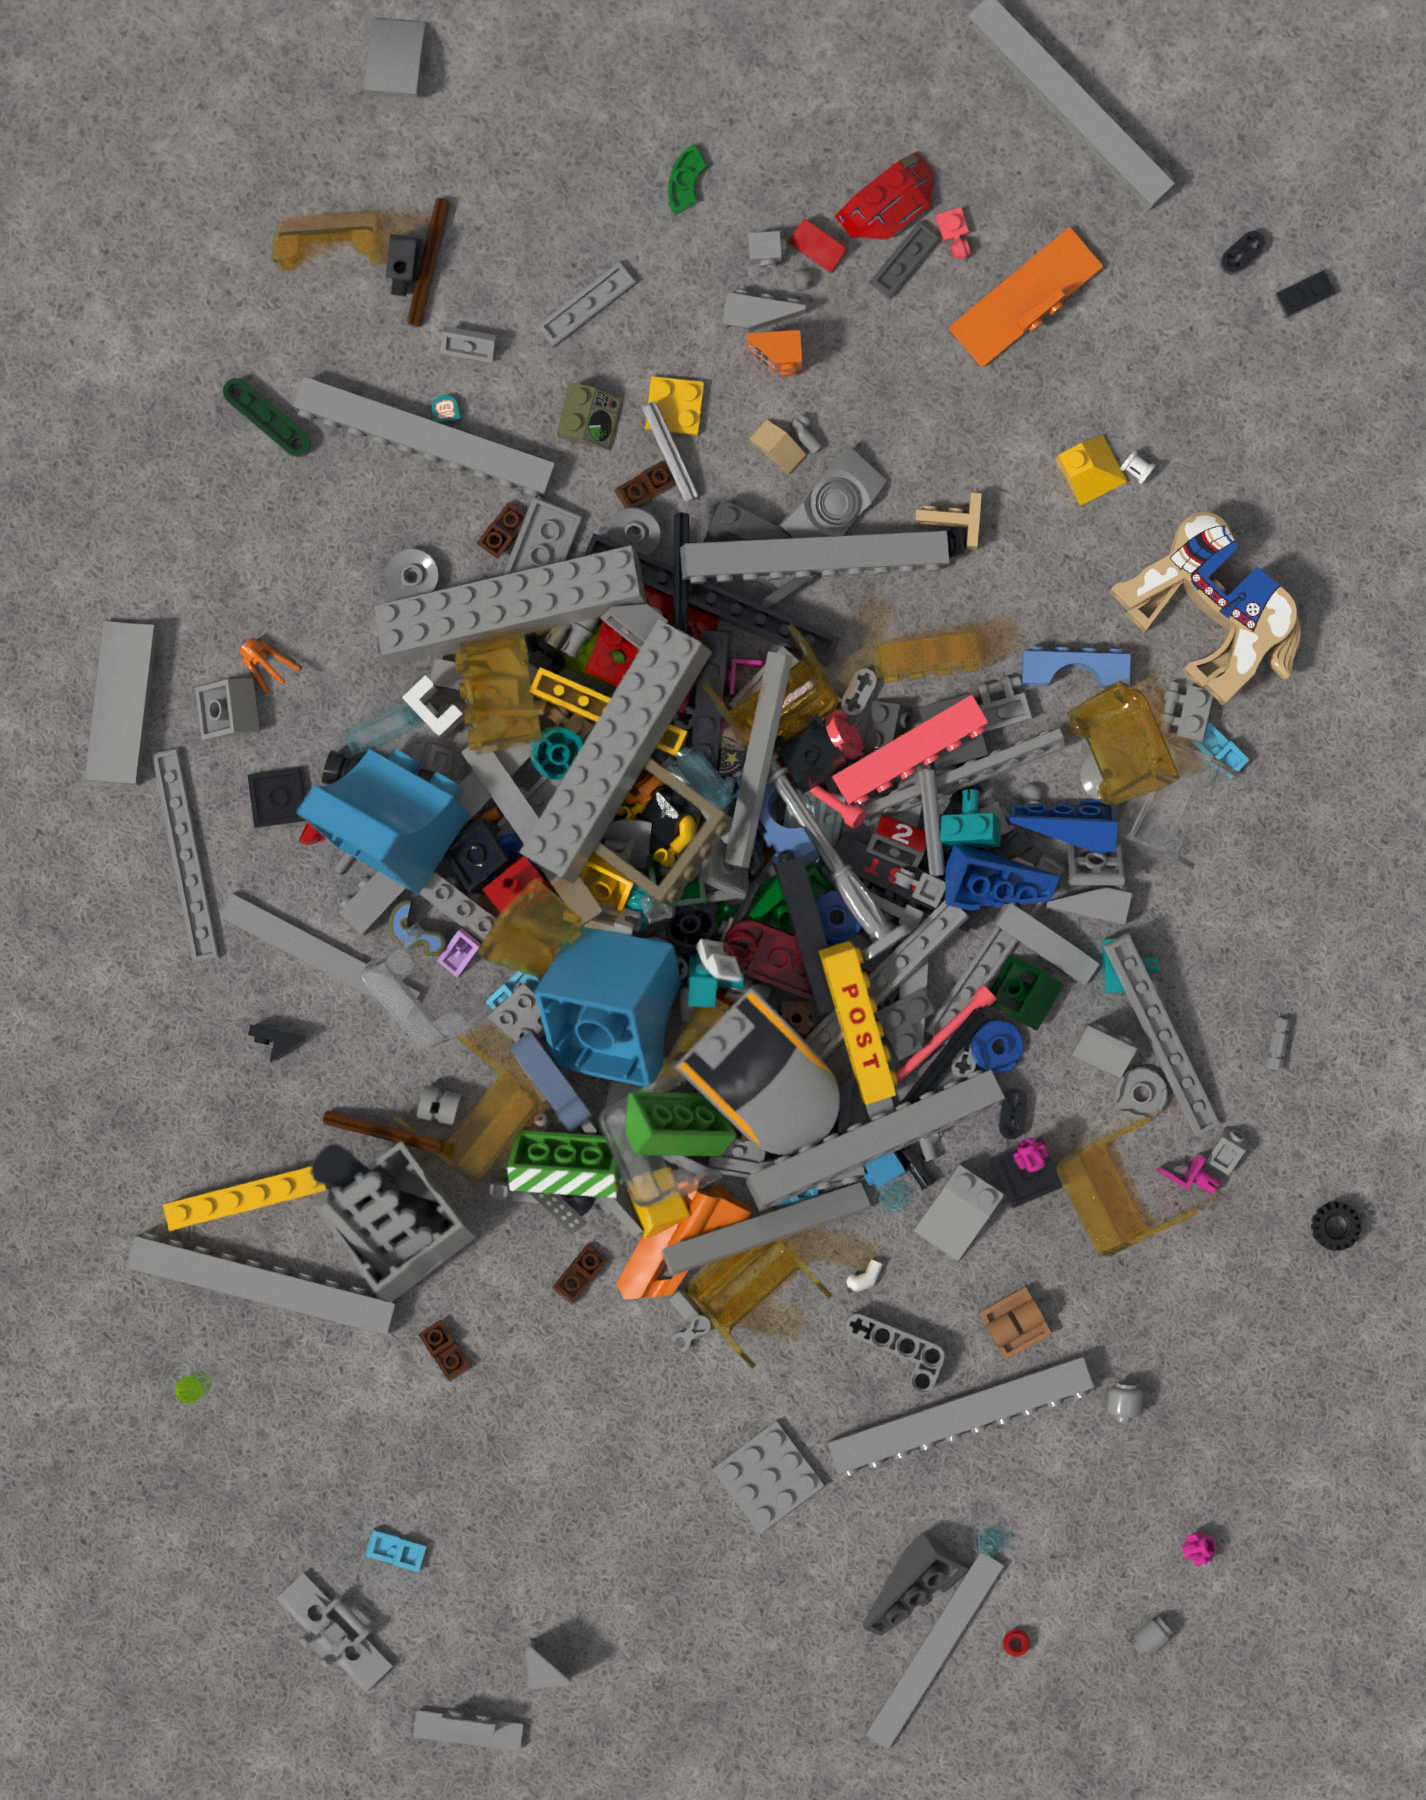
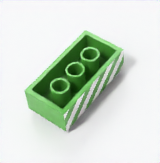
M517 1130L507 1166L509 1188L511 1191L616 1198L625 1162L623 1137Z

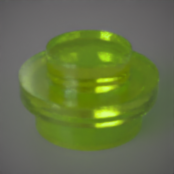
M191 1376L181 1378L175 1386L176 1397L186 1404L194 1403L202 1394L201 1383Z

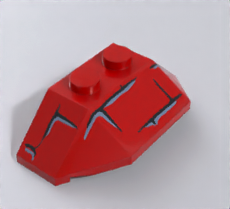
M917 151L897 161L856 193L834 217L851 238L889 240L930 208L934 171Z

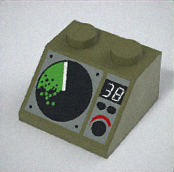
M569 382L557 430L558 438L610 450L622 398L594 387Z

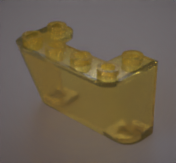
M524 633L460 642L459 651H455L454 659L456 672L462 673L463 683H459L461 699H466L468 709H463L465 725H471V730H468L469 750L475 751L477 756L541 741L542 736L538 713L535 712L527 666L528 654Z

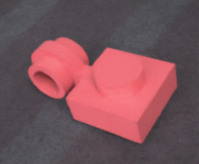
M961 207L937 214L935 218L943 242L954 239L955 243L950 244L954 259H966V256L970 255L969 245L966 239L961 240L960 237L969 234V230Z

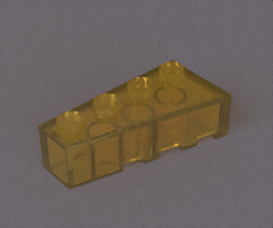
M977 631L872 646L876 678L884 679V683L899 682L900 677L910 676V680L926 678V674L936 673V676L952 675L953 671L968 673L979 671L978 669L990 668L987 636Z

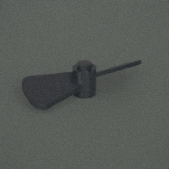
M331 1144L323 1148L311 1167V1175L316 1182L335 1188L340 1187L342 1190L354 1183L356 1175L360 1172L363 1175L373 1172L339 1144ZM391 1177L381 1178L378 1191L382 1194L385 1191L392 1190L398 1194V1204L394 1207L398 1212L403 1209L413 1210L416 1214L414 1224L419 1228H430L433 1235L435 1233L443 1235L447 1231L449 1220L437 1210L441 1206L440 1203L401 1191L397 1181ZM369 1194L364 1197L366 1203H369L373 1198Z

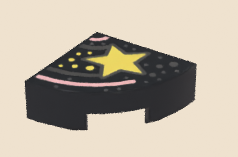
M721 749L718 776L730 775L739 770L745 763L747 751Z

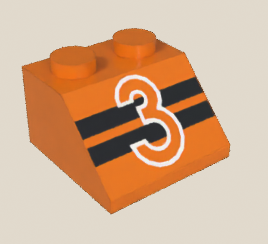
M800 330L747 333V349L774 373H781L782 377L796 376L797 372L802 370Z

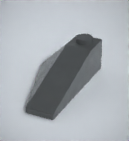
M721 499L703 543L792 539V537L782 528Z
M922 1532L904 1550L862 1624L863 1628L876 1635H884L908 1618L907 1611L919 1605L923 1608L930 1602L927 1598L939 1589L943 1593L949 1590L969 1568L941 1541Z

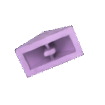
M460 928L437 962L458 978L484 946L463 928Z

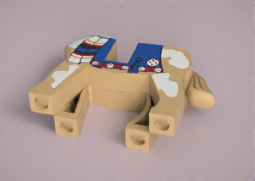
M1198 512L1188 516L1179 526L1168 556L1146 567L1135 578L1126 582L1116 583L1109 593L1127 610L1125 615L1143 633L1179 587H1183L1188 596L1206 615L1228 629L1224 642L1216 652L1201 660L1190 662L1182 670L1198 687H1204L1223 706L1256 673L1261 659L1268 650H1270L1268 655L1269 666L1282 679L1288 680L1291 678L1294 658L1301 641V626L1297 616L1296 605L1291 595L1259 567L1249 574L1228 596L1224 594L1226 590L1217 580L1211 581L1209 579L1238 549V545L1223 518L1210 512Z

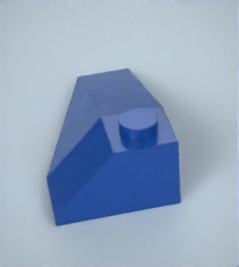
M1083 799L1081 800V805H1068L1066 801L1057 802V805L1048 808L1040 803L1009 807L1010 823L1086 850L1095 851L1096 853L1116 852L1118 825L1116 800Z
M954 844L945 868V903L947 906L980 910V907L994 906L997 908L1003 907V904L1018 902L1021 905L1051 901L1060 877L1057 874L986 851Z

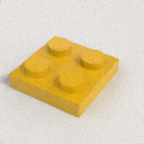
M651 376L648 403L657 402L670 433L698 436L704 382ZM646 418L645 430L652 431Z

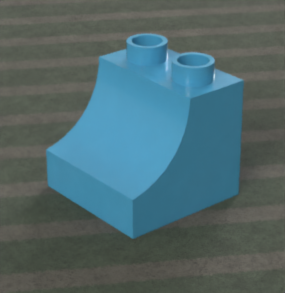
M395 748L387 759L369 749L360 762L340 780L326 786L314 785L297 811L303 819L337 848L419 895L470 816V813L456 800L462 791L459 785L438 772L434 773L429 782L415 775L421 765Z
M575 926L534 991L551 1058L559 1069L651 1088L664 1066L663 1044L667 1019L675 995L681 985L673 944H668L666 941L656 937L642 939Z

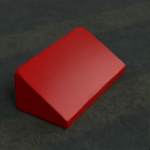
M803 218L788 241L791 246L829 273H832L847 251L846 247L805 218Z

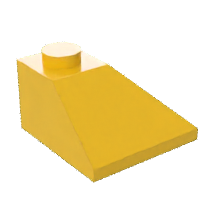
M1103 435L1082 442L1059 454L1056 458V462L1080 507L1128 482Z
M594 851L579 875L599 905L620 911L624 909L634 882Z

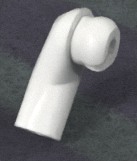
M871 1259L865 1273L858 1276L854 1274L848 1276L847 1286L856 1292L874 1286L883 1264Z

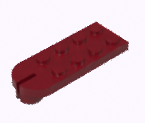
M753 919L740 920L728 929L726 936L729 940L734 942L739 940L747 943L746 947L723 939V951L727 952L728 956L736 957L740 972L812 1000L793 934Z

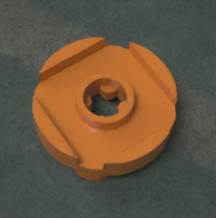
M654 759L656 763H661V760ZM643 767L624 801L627 804L637 801L639 805H642L651 798V792L657 786H662L665 783Z

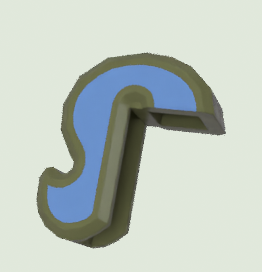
M403 900L397 904L389 918V933L393 941L406 949H415L425 945L423 950L425 955L431 957L440 956L448 946L444 934L409 927L413 900Z

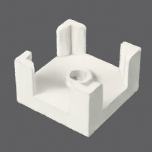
M425 675L402 698L444 740L466 718H461L463 714L455 705L448 708L438 719L436 718L439 712L430 703L424 705L437 692L433 682Z

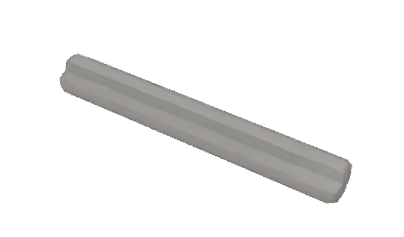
M653 401L642 407L643 412L684 501L688 502L697 498L698 492L657 402Z
M933 769L921 770L919 776L929 873L931 876L945 874L943 845L940 842V816L936 777Z

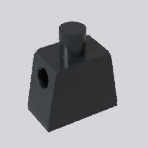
M390 234L386 277L392 279L391 295L406 297L408 281H416L421 239ZM401 262L406 264V271L403 273L398 272V265Z

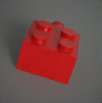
M523 856L487 885L483 891L503 916L515 922L516 920L521 921L531 913L530 909L537 903L542 904L552 896L551 892L555 888L538 865L526 856Z

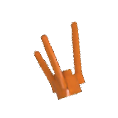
M251 638L241 647L239 653L244 657L242 662L249 668L264 693H268L269 690L253 663L256 666L261 664L280 684L285 683V680L265 660L267 657L265 651L294 670L300 671L301 668L270 648L264 641L259 643L255 638Z

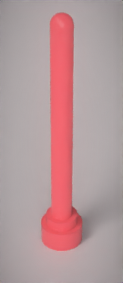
M778 758L776 761L780 767H785L781 759ZM788 772L786 776L792 781H794ZM819 785L808 791L841 813L844 822L853 829H856L866 816V811L858 805L845 804Z
M983 984L975 990L976 994L973 996L974 1000L923 1046V1049L916 1052L895 1072L897 1081H902L962 1025L973 1009L979 1010L987 1005L990 1007L997 998Z

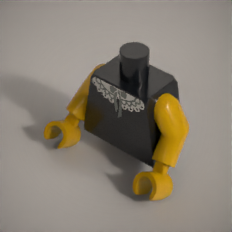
M659 788L651 792V798L644 804L639 805L636 801L634 803L635 806L631 809L622 806L616 814L621 817L628 813L625 819H636V814L640 812V820L652 822L651 833L666 848V850L663 848L658 849L654 854V859L661 862L660 864L664 867H671L675 862L674 855L676 853L680 854L695 838V823L698 809L673 788Z

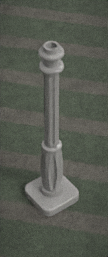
M774 752L766 784L774 785L800 826L803 827L831 871V880L834 881L846 905L870 935L869 940L872 944L865 948L861 954L866 962L871 961L909 936L913 930L909 924H902L894 929L891 923H887L868 889L852 870L851 865H845L786 776L788 768L780 767L776 761L779 754Z

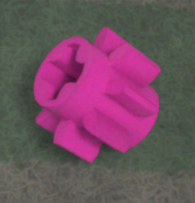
M1028 1138L1018 1143V1152L1013 1154L1020 1169L1026 1167L1028 1172L1041 1169L1045 1165L1044 1158L1049 1156L1042 1141L1036 1142L1034 1138Z
M1204 1531L1186 1536L1187 1541L1183 1543L1182 1549L1188 1561H1194L1195 1566L1213 1561L1212 1556L1216 1554V1543L1211 1536H1205Z

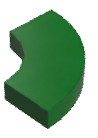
M695 143L678 157L669 177L668 198L674 216L698 203L695 195V183L699 175L708 168V165Z

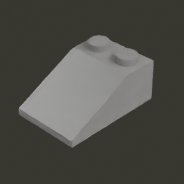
M957 1164L913 1231L958 1261L986 1223L1004 1194L960 1164Z

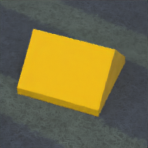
M672 1167L634 1177L626 1189L639 1226L643 1230L644 1239H649L691 1216Z

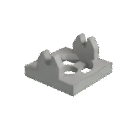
M1116 842V852L1109 851L1104 854L1067 844L1068 885H1124L1125 876L1121 842ZM1085 853H1088L1086 857H1079ZM1097 857L1102 859L1103 862L1101 864H1092L1089 862V859ZM1077 866H1087L1092 869L1093 874H1084ZM1105 866H1114V870L1110 874H1101V869Z

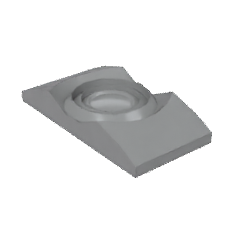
M847 445L779 526L792 538L844 536L854 520L872 503L887 480L854 449Z

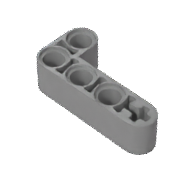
M852 1313L846 1318L845 1330L851 1337L915 1362L909 1379L914 1391L924 1394L932 1390L945 1358L944 1351L939 1345L861 1313ZM857 1318H860L861 1324L868 1328L870 1322L874 1323L875 1325L870 1330L869 1339L864 1337L867 1334L866 1331L858 1329L856 1333L852 1332L853 1327L849 1325L850 1322H856ZM879 1328H885L889 1331V1339L884 1343H879L874 1338V1334ZM905 1338H910L914 1341V1349L909 1353L902 1352L899 1347L900 1342ZM930 1348L939 1351V1359L934 1363H928L924 1357L925 1352ZM923 1373L929 1376V1384L925 1388H918L915 1385L914 1381L918 1374Z

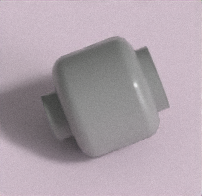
M1118 1381L1115 1386L1109 1388L1107 1411L1115 1416L1116 1421L1131 1422L1132 1418L1138 1417L1142 1413L1143 1392L1137 1388L1136 1383Z

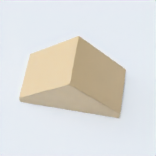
M767 419L749 438L756 447L788 475L806 456L804 451L787 432Z

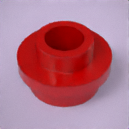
M1013 1629L1005 1634L1003 1647L1009 1655L1019 1657L1028 1651L1030 1640L1024 1631ZM1019 1638L1021 1645L1016 1648L1011 1645L1012 1639Z

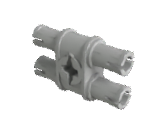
M601 616L553 627L544 641L558 650L569 629L572 630L561 650L571 657L577 658L586 639H590L593 636L592 632Z

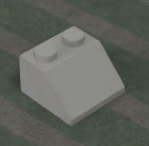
M226 679L195 688L201 740L242 736L259 732V718L257 715L256 692L253 679Z

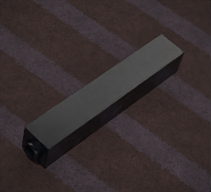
M786 849L777 853V857L771 859L814 1007L819 1014L835 1010L819 950L828 948L802 855L797 850Z

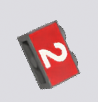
M881 813L866 852L916 872L927 846L926 834L922 829Z

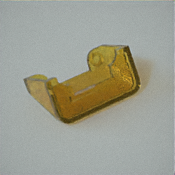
M368 211L284 218L276 226L273 237V261L279 273L293 272L295 261L299 258H305L304 245L352 241L357 253L366 255L370 259L372 266L385 265L382 223L377 214Z
M1119 680L1067 712L1071 721L1069 722L1070 729L1076 736L1080 735L1087 740L1104 780L1098 784L1099 790H1097L1098 797L1104 804L1115 806L1167 787L1179 780V773L1149 702L1140 690Z
M535 878L502 911L477 953L486 961L542 979L563 946L567 942L572 945L582 932L579 931V928L584 920Z

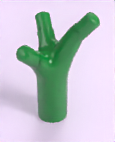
M724 901L718 902L719 905L715 914L718 929L723 920L725 921L730 915L738 911L741 905L729 907L728 905L724 906Z

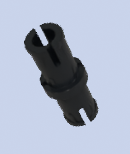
M911 1145L905 1147V1150L900 1149L896 1151L905 1164V1170L911 1172L921 1190L928 1187L922 1176L925 1177L930 1185L936 1181L922 1161L924 1159L922 1156H918Z

